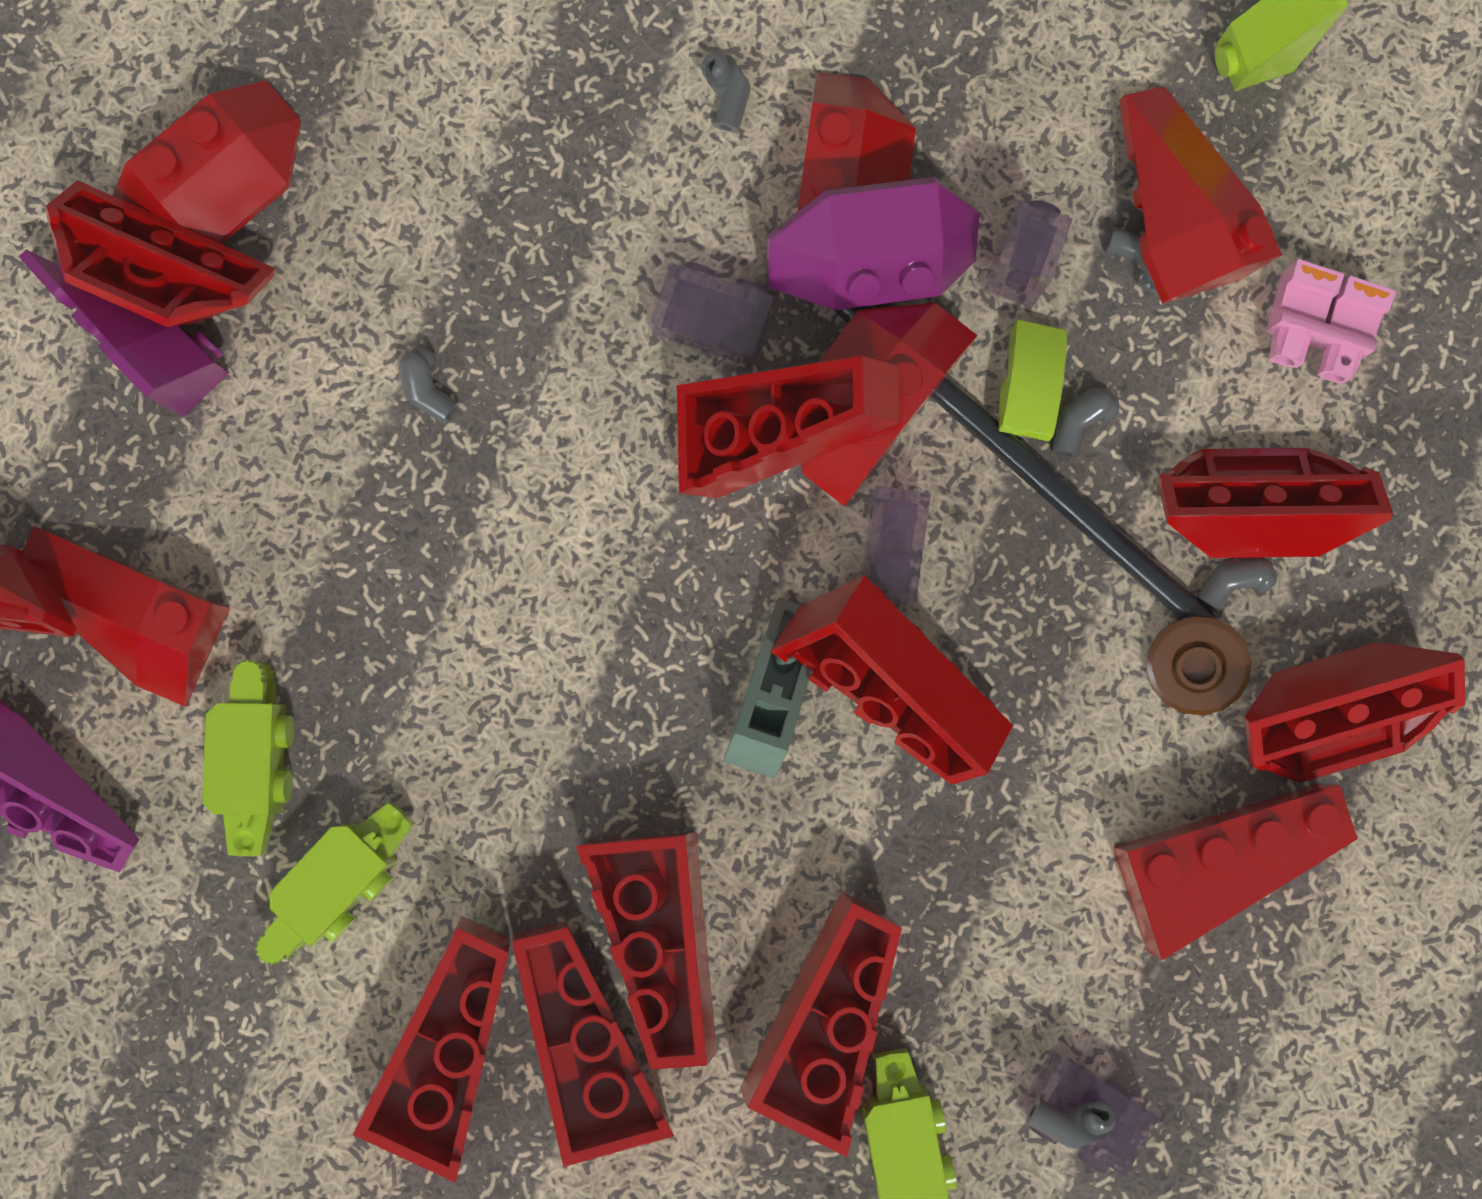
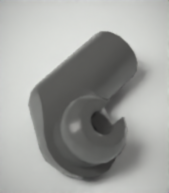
M718 51L711 52L704 58L701 70L708 84L721 100L714 126L717 129L737 134L741 126L751 86L742 70L730 56H726Z
M1114 226L1105 252L1137 261L1144 270L1139 278L1141 288L1158 294L1141 255L1139 237L1142 235Z
M415 347L411 352L404 353L398 366L405 398L426 414L446 425L459 407V403L433 386L431 372L435 370L436 363L433 352L426 347Z
M1091 388L1066 403L1061 409L1052 452L1078 457L1085 427L1097 421H1111L1114 419L1119 411L1118 398L1110 394L1105 388Z
M1265 557L1225 559L1216 567L1196 598L1212 612L1218 613L1235 589L1251 588L1261 593L1270 590L1277 582V572L1273 568L1272 562Z
M1037 1098L1029 1109L1026 1123L1064 1146L1077 1149L1109 1136L1116 1125V1115L1113 1108L1102 1101L1088 1102L1063 1112L1045 1100Z

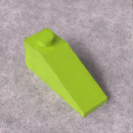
M1260 0L1231 22L1217 42L1215 61L1219 73L1224 78L1229 77L1234 91L1294 72L1349 6L1348 1Z

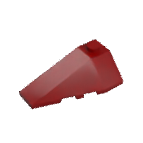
M1165 86L1126 94L1119 100L1127 157L1136 164L1139 187L1132 191L1134 206L1143 211L1146 232L1139 237L1141 255L1162 304L1234 283L1282 256L1261 205Z
M33 526L23 548L24 555L22 559L45 572L76 625L75 632L135 686L187 707L230 608Z

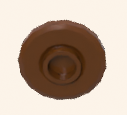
M1191 615L1172 621L1158 632L1148 649L1146 670L1152 689L1166 705L1183 714L1204 716L1223 711L1241 697L1250 681L1252 661L1245 640L1232 625L1212 616Z

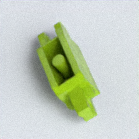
M247 659V661H241L240 664H235L236 668L232 669L233 674L230 676L233 677V681L230 682L229 703H217L205 715L202 803L212 814H223L227 853L231 856H261L267 854L274 814L283 812V803L290 801L293 788L291 771L284 770L285 748H290L294 740L295 727L293 717L286 715V704H276V683H274V679L277 677L274 676L276 671L272 670L273 666H269L267 662H252V660Z
M388 802L361 824H342L331 827L270 892V909L278 917L264 931L265 935L260 936V940L256 942L257 947L255 949L258 951L256 956H260V961L264 960L265 964L271 963L273 965L276 962L278 964L282 960L296 954V950L301 949L305 943L311 947L325 938L331 943L335 942L356 920L350 911L360 900L365 897L369 902H372L393 881L394 877L388 871L398 861L394 854L416 824L410 816L394 802Z
M906 1048L874 1054L876 1094L869 1096L862 1107L878 1197L880 1199H949L948 1190L957 1189V1181L951 1155H941L937 1134L946 1133V1124L940 1099L930 1100L925 1086L919 1084Z

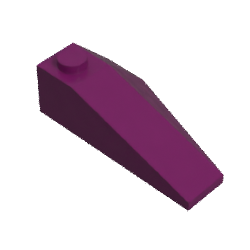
M27 249L18 256L55 298L71 310L77 309L71 317L80 327L101 342L98 347L147 398L184 417L229 374L217 361L224 353L203 332L199 331L193 337L179 326L165 327L66 283L61 266Z
M0 700V816L9 822L7 825L8 833L25 839L28 832L35 833L40 830L51 834V841L60 852L120 873L140 839L21 715L12 711L6 703Z

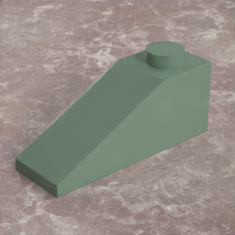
M779 597L776 600L723 762L775 779L789 750L809 682L808 678L812 670L793 656L785 663L770 652L799 606H801Z

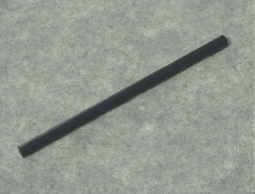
M861 306L833 311L846 323H849L858 310L871 308L869 306ZM948 376L945 377L931 395V398L1175 616L1180 619L1191 615H1202L1220 619L1013 434L998 431L999 422Z

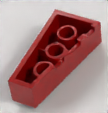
M1317 783L1115 846L1113 849L1146 951L1163 961L1358 840L1340 785Z

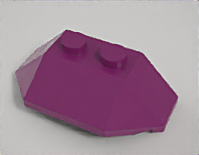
M935 177L826 190L798 211L782 228L778 227L767 235L769 287L833 310L941 296L976 261L980 214L975 207L966 203Z

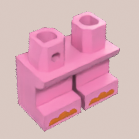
M1297 259L1281 273L1266 332L1273 334L1269 357L1270 362L1285 367L1298 368L1303 364L1308 346L1324 351L1317 375L1322 379L1337 384L1346 383L1353 378L1361 359L1376 350L1377 339H1375L1383 315L1390 311L1396 290L1353 276H1348L1343 280L1344 273Z

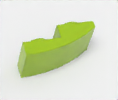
M1019 319L1015 321L1009 331L1008 375L1000 386L998 431L1048 442L1053 438L1064 381L1067 330Z

